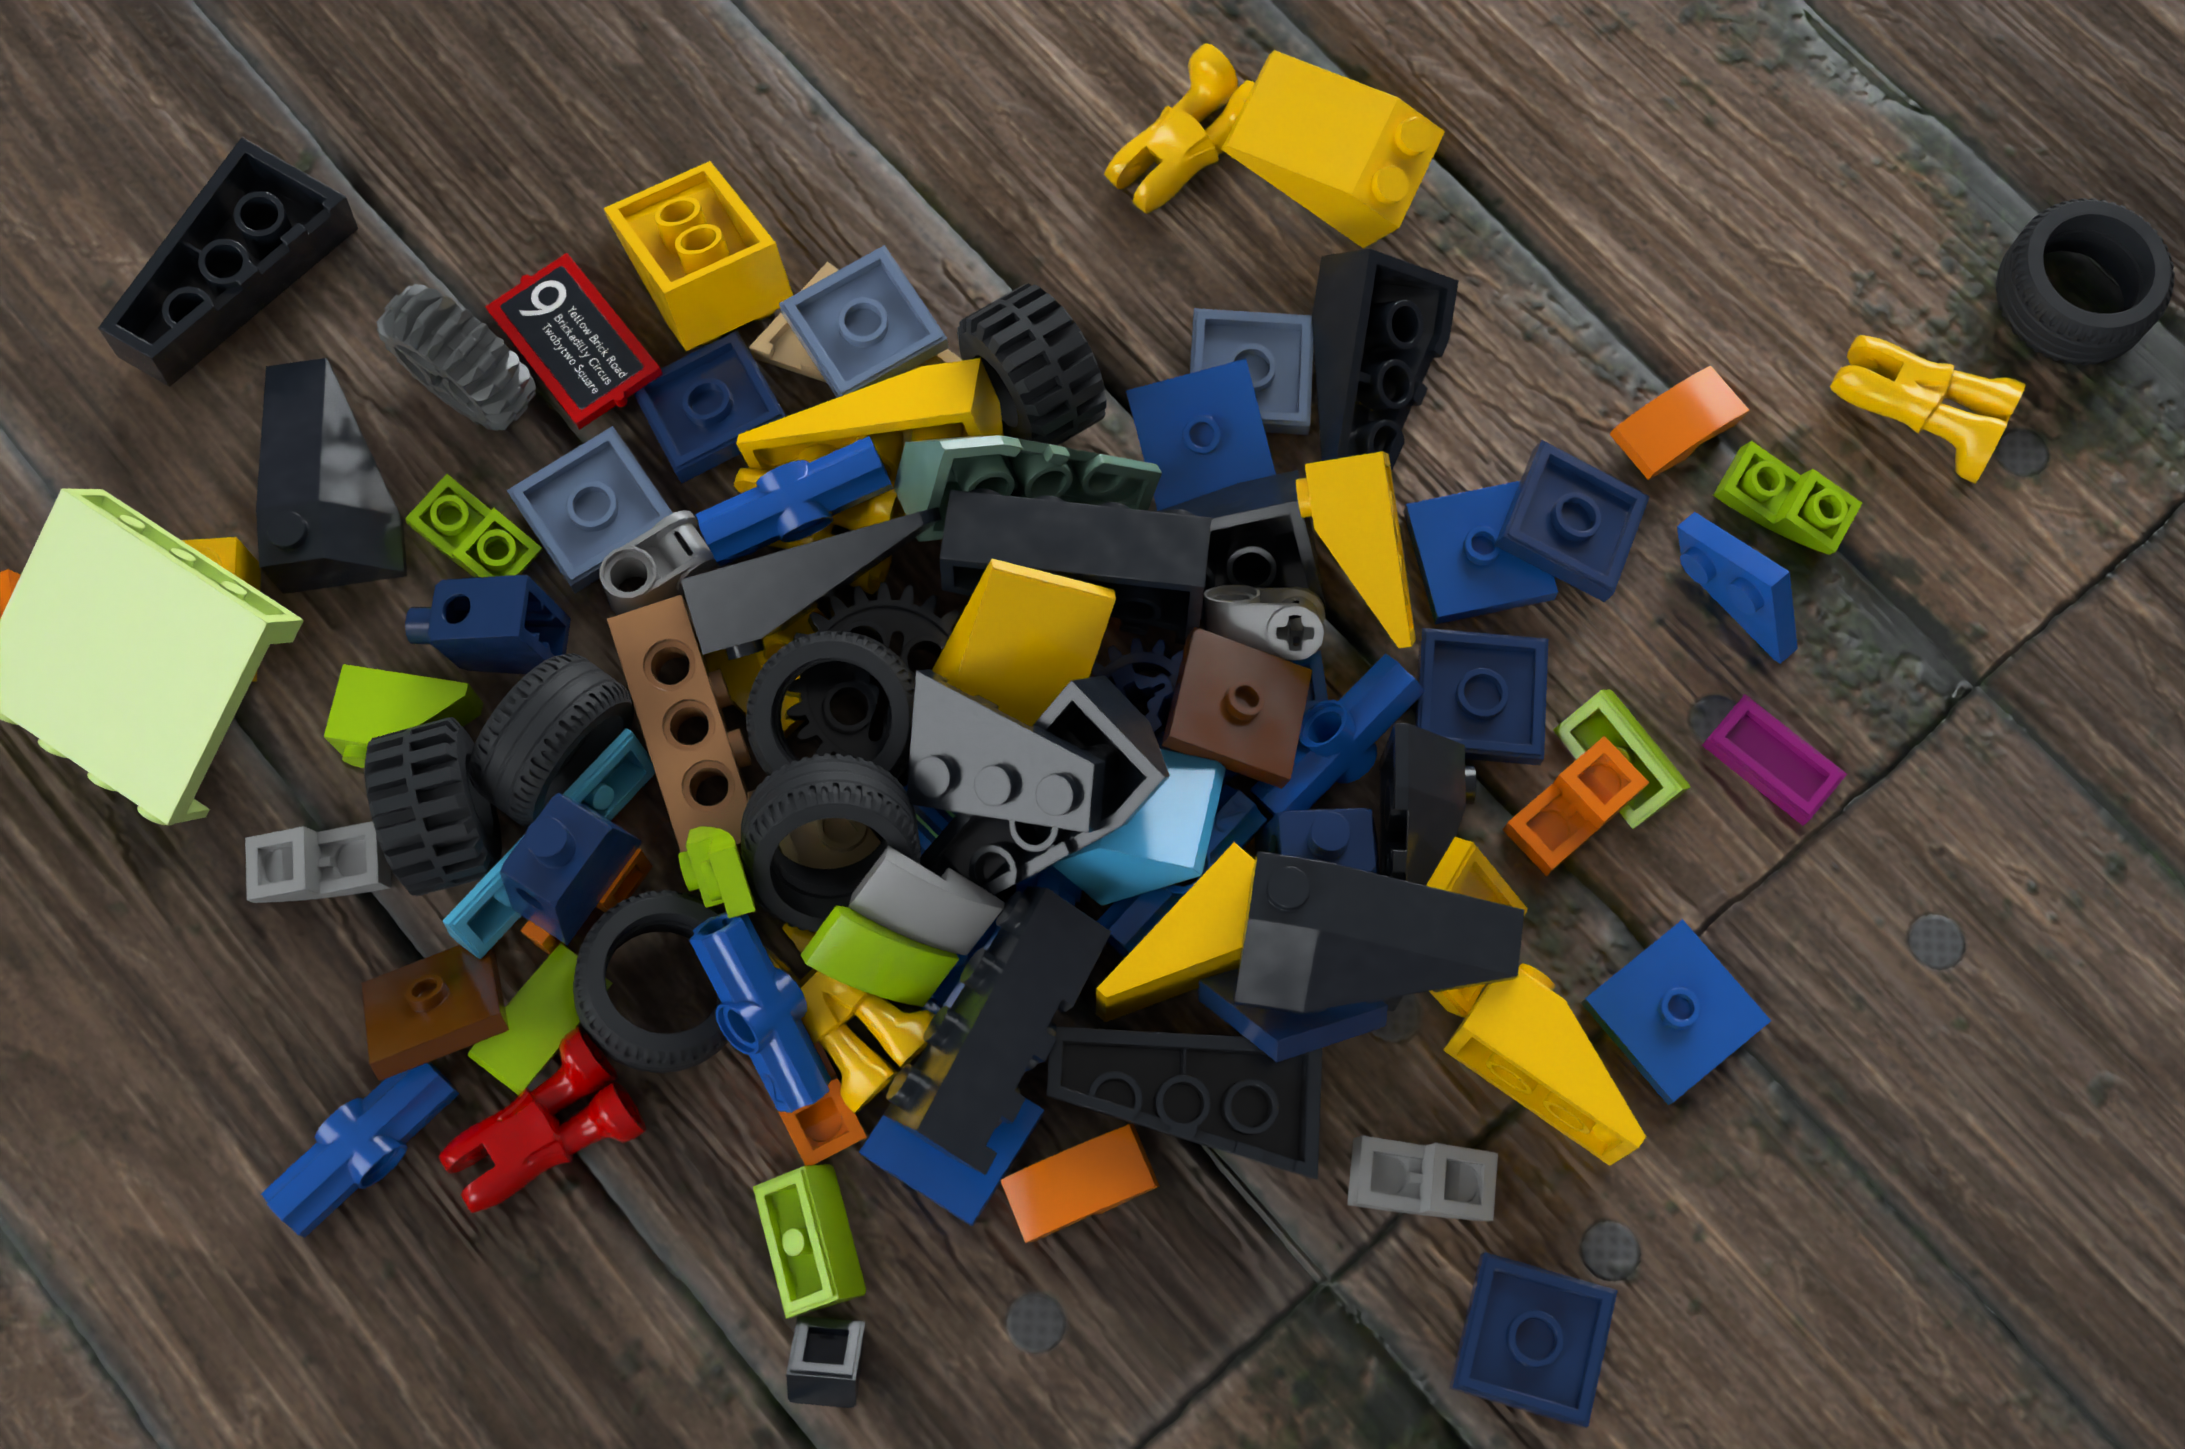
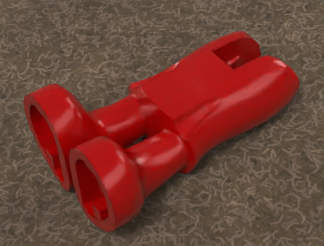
M581 1026L567 1033L560 1041L559 1048L562 1065L549 1079L532 1091L525 1088L511 1104L457 1135L439 1154V1160L448 1173L462 1171L490 1155L496 1165L471 1182L461 1192V1197L471 1213L486 1210L502 1203L548 1169L572 1162L574 1153L606 1138H613L626 1143L647 1131L644 1120L629 1093L623 1086L613 1082L618 1079L613 1066ZM600 1090L586 1108L563 1124H560L554 1114L579 1099Z

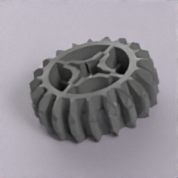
M418 284L408 286L399 296L396 294L385 306L384 314L376 322L379 337L385 343L386 349L395 355L397 362L404 366L412 374L413 378L421 382L428 392L435 394L445 404L455 409L461 415L468 417L476 425L481 424L488 430H505L513 420L517 421L527 410V404L534 397L536 389L529 369L519 361L518 355L504 344V340L496 336L488 328L487 324L475 318L469 309H463L451 297H444L436 289Z

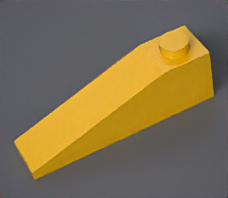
M981 358L921 366L738 434L736 444L749 468L771 471L778 466L797 460H806L810 463L859 439L870 436L890 481H895L905 442L967 436H1004L1000 402Z

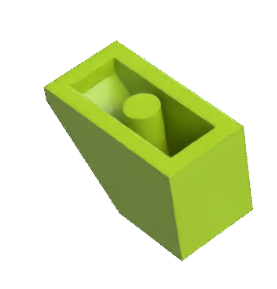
M343 664L324 738L342 755L344 762L364 768L367 745L372 738L450 717L455 718L463 727L481 715L483 702L469 683Z

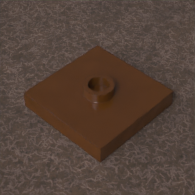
M1194 627L1186 638L1162 746L1187 755L1218 761L1228 770L1282 789L1291 780L1312 670Z
M457 945L361 983L369 1065L379 1081L509 1030L494 947L479 959L463 946Z

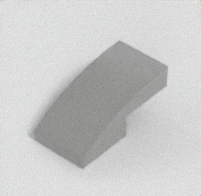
M373 821L320 832L302 826L245 838L247 901L253 903L300 901L392 888L391 868L379 843Z
M888 845L852 893L849 908L887 929L914 941L947 952L967 956L1004 909V901L949 867L939 877Z
M1363 1135L1353 1138L1347 1205L1443 1218L1493 1221L1498 1153L1440 1143L1425 1146Z

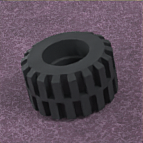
M1024 284L959 322L960 326L958 327L957 335L961 359L963 361L981 358L1000 402L1005 436L1058 446L1096 424L1106 415L1107 402L1103 379L1087 340L1068 312L1041 287L1035 284Z
M453 717L374 737L367 745L364 766L365 786L375 831L394 875L411 895H416V897L483 879L501 859L502 840L496 806L479 795L470 782L469 762L475 744L467 731Z

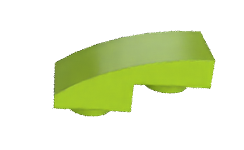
M1753 441L1740 447L1713 494L1714 497L1765 528L1828 555L1836 552L1862 505V502L1815 469L1800 475Z
M448 474L437 483L405 518L408 526L474 578L521 575L542 552L541 546L495 508L490 510Z
M700 826L690 829L685 845L687 851L678 854L682 875L688 890L700 889L705 908L724 903L728 918L755 911V903L733 836L727 831L715 827Z
M837 905L801 953V957L806 965L839 982L878 997L920 1007L925 1006L959 960L956 953L947 952L914 941L887 929L849 907Z
M562 943L557 946L505 1007L509 1030L476 1043L467 1055L518 1096L525 1088H528L559 1052V1044L562 1038L581 1023L575 1008L573 994L574 972L578 956ZM606 978V990L608 992L613 983Z

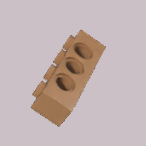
M678 595L607 618L680 852L687 851L685 845L690 829L708 826L730 833L735 840L740 855L741 821L745 807L752 793L756 791H748L741 768L752 765L740 728L729 732L722 708L733 705L721 669L711 672L709 670L705 655L702 654L688 605L682 595ZM673 658H683L689 661V672L681 682L673 685L659 682V671L665 662ZM692 717H702L709 721L708 733L702 741L694 745H684L678 742V729L685 720ZM712 776H720L727 779L729 785L728 792L720 803L713 806H704L697 802L696 792L702 781Z

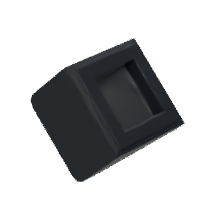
M797 1316L786 1372L787 1395L790 1402L842 1408H854L856 1406L865 1322Z

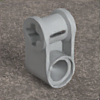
M682 510L666 516L652 529L624 546L613 550L604 558L600 566L599 578L611 609L616 615L678 595L684 597L681 579L726 567V564L720 566L716 562L706 542L696 530L698 520L691 511ZM631 577L647 579L640 589L633 592L618 590L620 584Z
M1223 585L1213 587L1204 592V630L1284 660L1296 661L1306 659L1316 653L1322 644L1325 609L1319 596L1308 588H1254L1245 585ZM1289 616H1301L1303 630H1291ZM1293 643H1299V645L1293 646Z

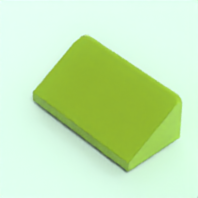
M1610 689L1600 690L1553 729L1576 760L1605 736L1649 781V784L1619 811L1632 829L1641 825L1691 788L1681 773Z
M832 1165L803 1166L753 1186L786 1318L796 1317L849 1301L866 1293V1286L837 1176Z

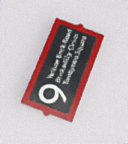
M568 253L532 276L523 275L520 279V284L485 306L493 320L579 430L616 405L624 407L628 402V397L663 374L658 364Z

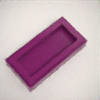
M1746 694L1701 745L1802 826L1813 817L1847 775Z

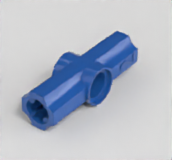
M870 436L810 463L806 460H797L778 466L761 476L757 480V487L696 514L707 546L716 562L723 566L743 556L752 554L776 541L781 540L786 543L809 537L829 526L833 522L834 515L894 488Z
M1385 653L1339 701H1322L1304 713L1291 780L1282 789L1258 781L1250 789V793L1273 817L1276 813L1283 811L1309 810L1335 782H1353L1360 779L1371 769L1377 757V745L1375 742L1415 703L1425 690L1399 662Z
M1227 784L1221 788L1202 876L1234 842L1244 849L1267 823V819L1261 814L1253 801L1240 790L1231 788ZM1197 881L1188 886L1172 884L1114 902L1097 921L1112 932L1107 940V944L1125 958Z
M727 912L708 918L692 930L694 934L689 941L721 1001V1004L718 1005L715 1011L720 1030L736 1049L750 1056L778 1111L792 1113L801 1107L814 1104L830 1091L828 1084L832 1079L801 1020L807 1012V1002L803 992L789 974L774 967L747 913L728 918Z
M431 1062L385 1079L364 1099H353L332 1113L316 1132L315 1139L317 1143L289 1166L261 1195L266 1200L269 1208L282 1222L287 1224L297 1235L305 1238L358 1188L365 1189L372 1186L391 1172L405 1156L408 1149L406 1143L426 1124L431 1122L460 1093Z

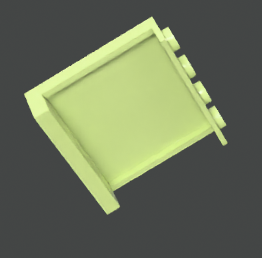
M61 489L0 618V720L20 725L38 737V744L44 750L59 757L69 758L88 771L87 776L94 784L104 789L121 793L137 804L138 812L152 822L161 825H173L175 823L205 818L210 809L195 800L194 797L270 644L293 642L304 620L105 490Z

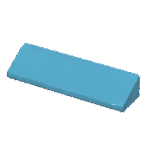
M625 728L563 795L590 807L611 821L655 774L651 757L634 733ZM519 841L443 919L449 935L479 959L522 916L512 909L500 875L503 863Z

